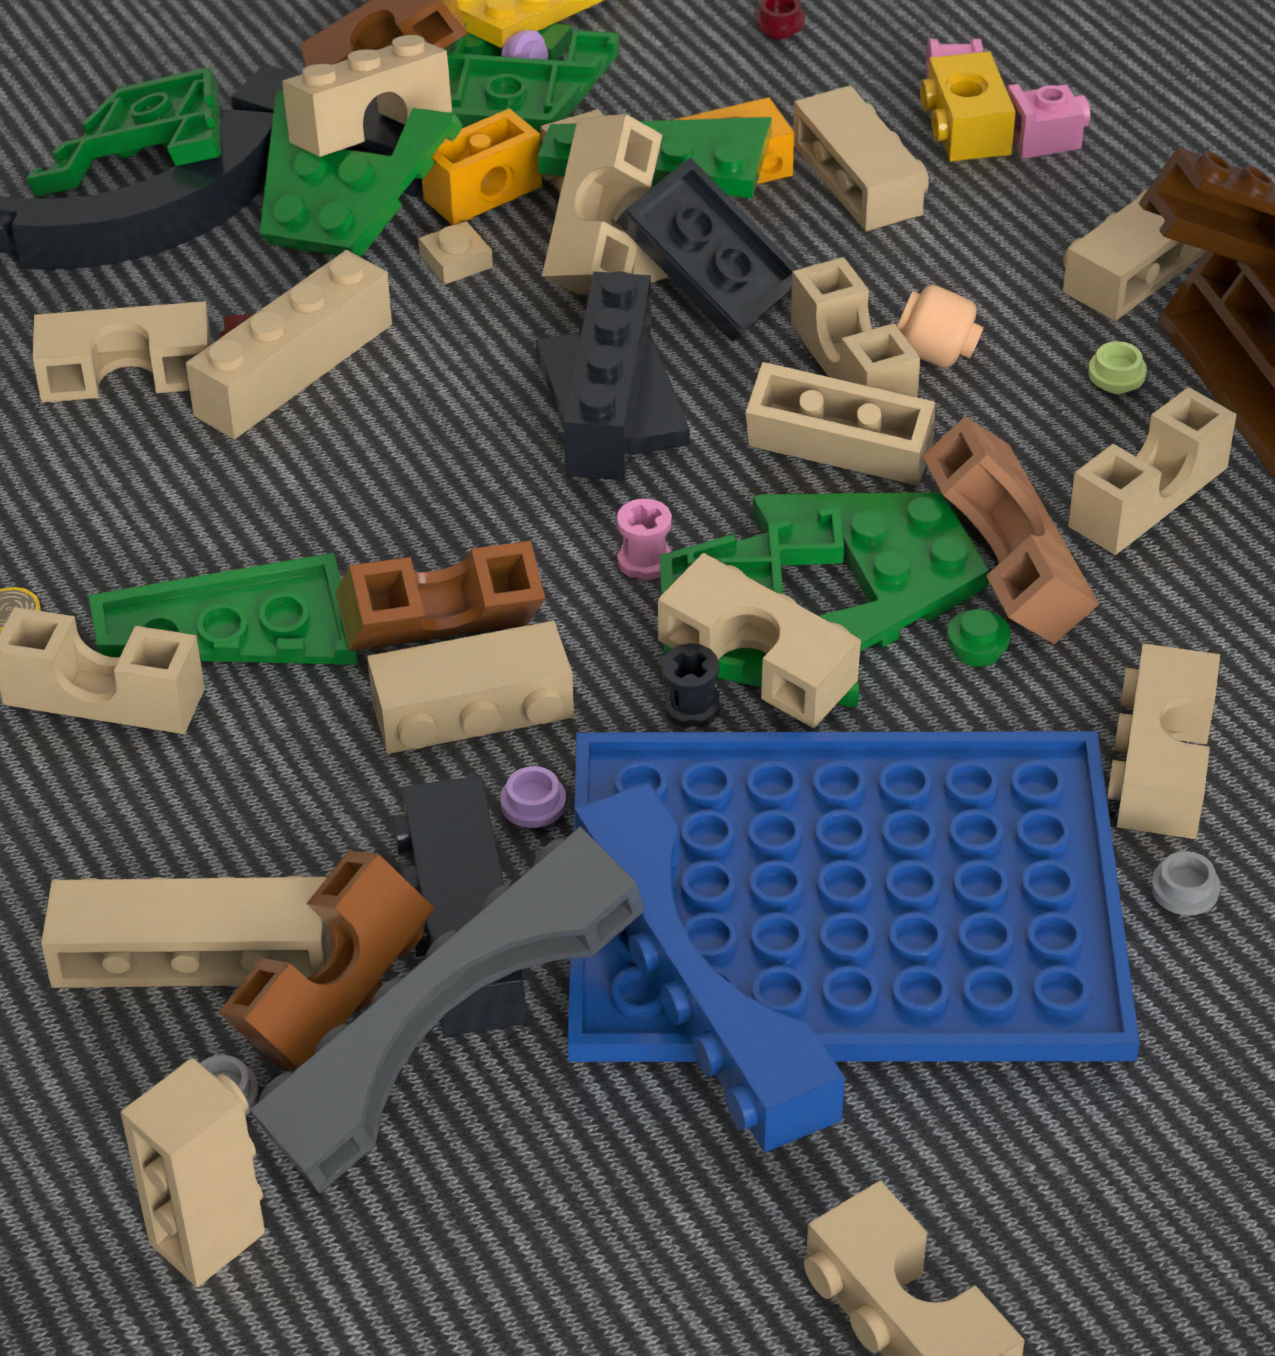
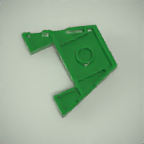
M573 30L566 61L464 54L467 43V35L444 48V50H447L452 103V112L450 113H454L462 123V128H465L510 108L539 132L541 137V126L568 118L619 54V33Z
M206 67L119 87L81 124L85 131L81 138L62 142L52 152L56 162L47 171H43L42 168H35L26 179L35 197L77 188L95 158L116 154L118 158H127L137 154L144 147L161 143L163 147L168 149L175 166L219 157L221 154L218 83L211 68Z
M278 90L275 97L260 234L270 245L337 256L348 250L362 257L402 206L398 198L414 178L423 179L435 164L431 158L446 138L453 142L462 129V123L454 113L412 108L392 156L342 149L319 157L290 143L283 90Z
M942 492L761 494L753 496V516L763 534L768 533V524L789 518L792 524L796 525L817 519V510L831 506H840L844 559L869 603L818 616L828 622L840 624L852 635L861 639L860 652L874 644L883 648L899 639L900 629L921 617L929 622L988 588V578L986 575L989 573V569Z
M831 506L817 510V519L793 525L789 518L768 524V533L737 541L732 534L661 554V595L702 553L725 565L738 568L746 577L777 594H783L781 565L843 564L844 540L840 506ZM663 643L665 656L672 648ZM737 648L725 653L718 659L720 668L718 678L762 688L763 657L766 653L754 648ZM858 681L836 705L858 707Z

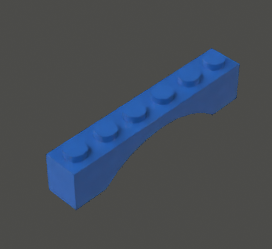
M650 783L641 784L576 808L575 830L581 827L637 883L645 911L624 928L629 937V947L633 960L643 975L651 973L660 986L661 1001L671 1022L674 1025L683 1023L692 1037V1048L695 1058L703 1073L707 1077L716 1075L725 1090L727 1108L736 1126L740 1130L749 1128L763 1152L766 1153L841 1122L845 1076L811 1025L778 1013L740 992L718 974L692 944L677 914L673 897L679 874V827Z

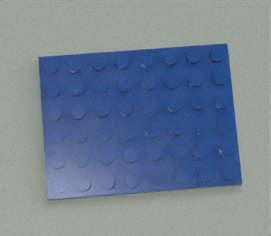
M1098 731L576 733L574 831L576 808L649 782L679 827V874L673 897L677 914L692 944L709 965L740 992L778 1013L810 1024L835 1062L1137 1061L1140 1042ZM624 929L592 957L570 959L568 1062H697L692 1048V1037L683 1023L674 1025L669 1019L661 1001L660 986L651 973L643 975L637 968L630 951L629 937Z

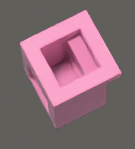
M1019 84L1008 85V95L1016 111L1013 145L1022 159L1082 148L1084 127L1090 123V107L1084 95L1074 96L1067 84L1060 86L1047 85L1036 90L1024 92Z

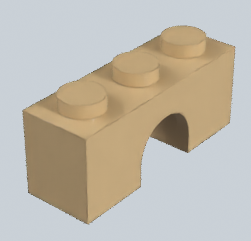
M417 35L397 37L392 41L391 46L379 50L364 49L354 51L348 55V60L333 65L315 64L308 66L302 70V75L282 81L289 141L319 157L365 142L363 117L367 106L375 97H377L378 113L402 124H406L412 108L452 112L447 50L427 43L423 37Z
M627 114L578 118L542 277L578 295H589L594 272L611 273L621 271L632 274L638 244L628 234L612 226V217L618 202L629 191L637 188H651L662 134Z
M842 257L792 271L791 326L827 376L918 398L920 356L895 323L872 329L868 312L869 289L847 260Z
M206 301L34 315L33 363L41 403L99 398L101 379L107 373L127 366L141 367L150 371L154 377L156 393L190 391L186 362L212 344Z
M1186 388L1151 415L1147 439L1137 456L1132 455L1113 443L1075 472L1068 527L1112 554L1117 555L1227 469L1236 414L1192 388Z
M702 553L658 599V641L672 649L682 644H701L710 648L717 655L718 659L725 653L737 648H754L765 652L766 655L763 657L761 699L813 729L858 681L861 639L852 635L840 624L826 621L799 606L789 596L777 594L746 577L738 568L725 565L705 553Z
M18 607L13 608L0 633V693L3 705L185 734L205 690L196 635L135 626L120 658H115L92 650L82 641L77 631L74 616Z
M1143 644L1139 669L1126 668L1121 706L1133 707L1132 715L1119 713L1114 752L1127 753L1126 762L1113 760L1107 797V799L1120 801L1117 828L1191 839L1197 838L1205 793L1210 747L1188 744L1181 741L1207 744L1216 696L1220 654Z
M881 1180L808 1223L807 1256L804 1261L806 1274L815 1290L826 1299L833 1297L849 1315L856 1336L870 1352L877 1353L880 1351L883 1356L1023 1355L1025 1340L976 1285L945 1302L922 1301L909 1295L902 1288L923 1275L927 1231Z

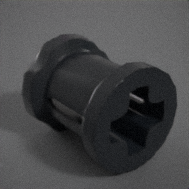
M693 643L678 645L669 650L663 657L661 665L663 679L669 686V690L665 694L666 716L672 723L685 728L692 726L703 727L713 722L720 713L719 691L714 687L720 671L717 655L710 648Z

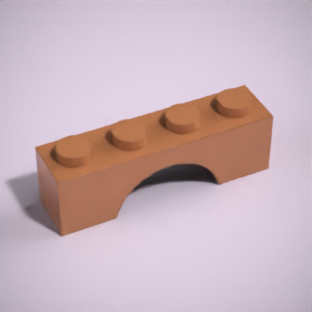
M964 416L922 457L942 494L969 518L994 551L999 564L986 576L1008 618L1055 644L1095 609L1099 602L1010 445Z

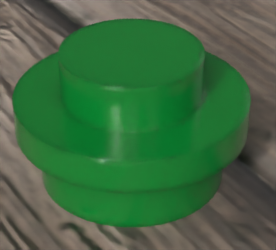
M974 609L961 612L952 618L948 625L947 641L959 661L970 666L983 667L998 661L1002 653L1009 646L1011 632L1008 623L998 614L983 609Z

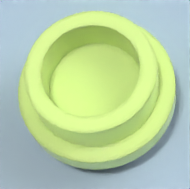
M1119 341L1109 342L1099 347L1096 354L1091 358L1088 369L1089 378L1096 386L1114 394H1121L1139 388L1144 383L1147 367L1140 350L1132 344Z

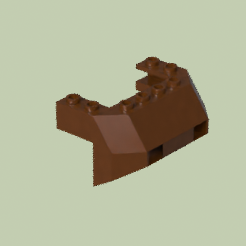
M1177 147L1138 204L1143 210L1164 218L1165 222L1159 229L1163 237L1206 250V252L1157 320L1216 401L1236 414L1235 427L1275 480V184L1266 173L1254 166L1246 165L1244 169L1231 166L1225 159L1214 152L1205 150L1200 155Z

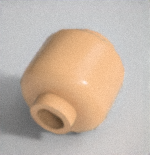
M933 284L924 288L921 294L912 291L897 325L921 360L944 369L954 365L959 355L971 358L984 328L974 323L977 308L972 300Z

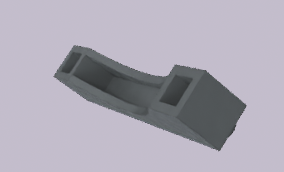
M581 827L565 840L559 838L552 841L537 855L533 867L514 884H505L495 889L482 903L480 913L459 931L452 930L440 936L428 949L425 960L404 978L396 977L385 983L374 995L371 1006L349 1025H339L329 1031L318 1043L315 1054L297 1070L285 1072L273 1079L262 1091L260 1101L250 1111L269 1138L320 1194L375 1146L382 1111L398 1073L419 1041L449 1010L480 988L517 970L555 960L592 957L645 911L637 883Z

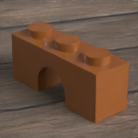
M371 0L300 45L306 67L315 64L333 65L348 60V55L354 51L364 49L379 50L391 46L395 38L406 35L421 36L425 42L444 49L467 35V30L457 0Z
M531 541L473 548L461 562L448 568L431 572H414L411 557L349 565L336 591L349 651L526 626L546 599Z
M349 850L306 903L323 919L331 936L330 954L324 966L317 973L306 978L291 963L262 958L218 1012L278 1067L295 1071L315 1054L318 1043L329 1031L344 1024L352 1013L362 1010L372 1001L376 992L381 988V981L379 980L396 958H400L410 952L420 941L424 933L422 925L435 908L378 853Z

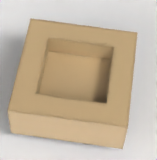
M467 221L447 226L440 231L418 238L420 257L444 285L493 268L492 249Z

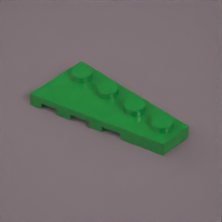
M772 117L639 121L662 134L651 187L657 185L691 157L728 196L753 198L772 135ZM577 123L549 125L538 154V174L565 177Z
M334 553L88 595L98 653L105 656L120 658L134 627L140 626L196 635L200 661L358 665L357 650L349 651L336 598V591L341 580Z

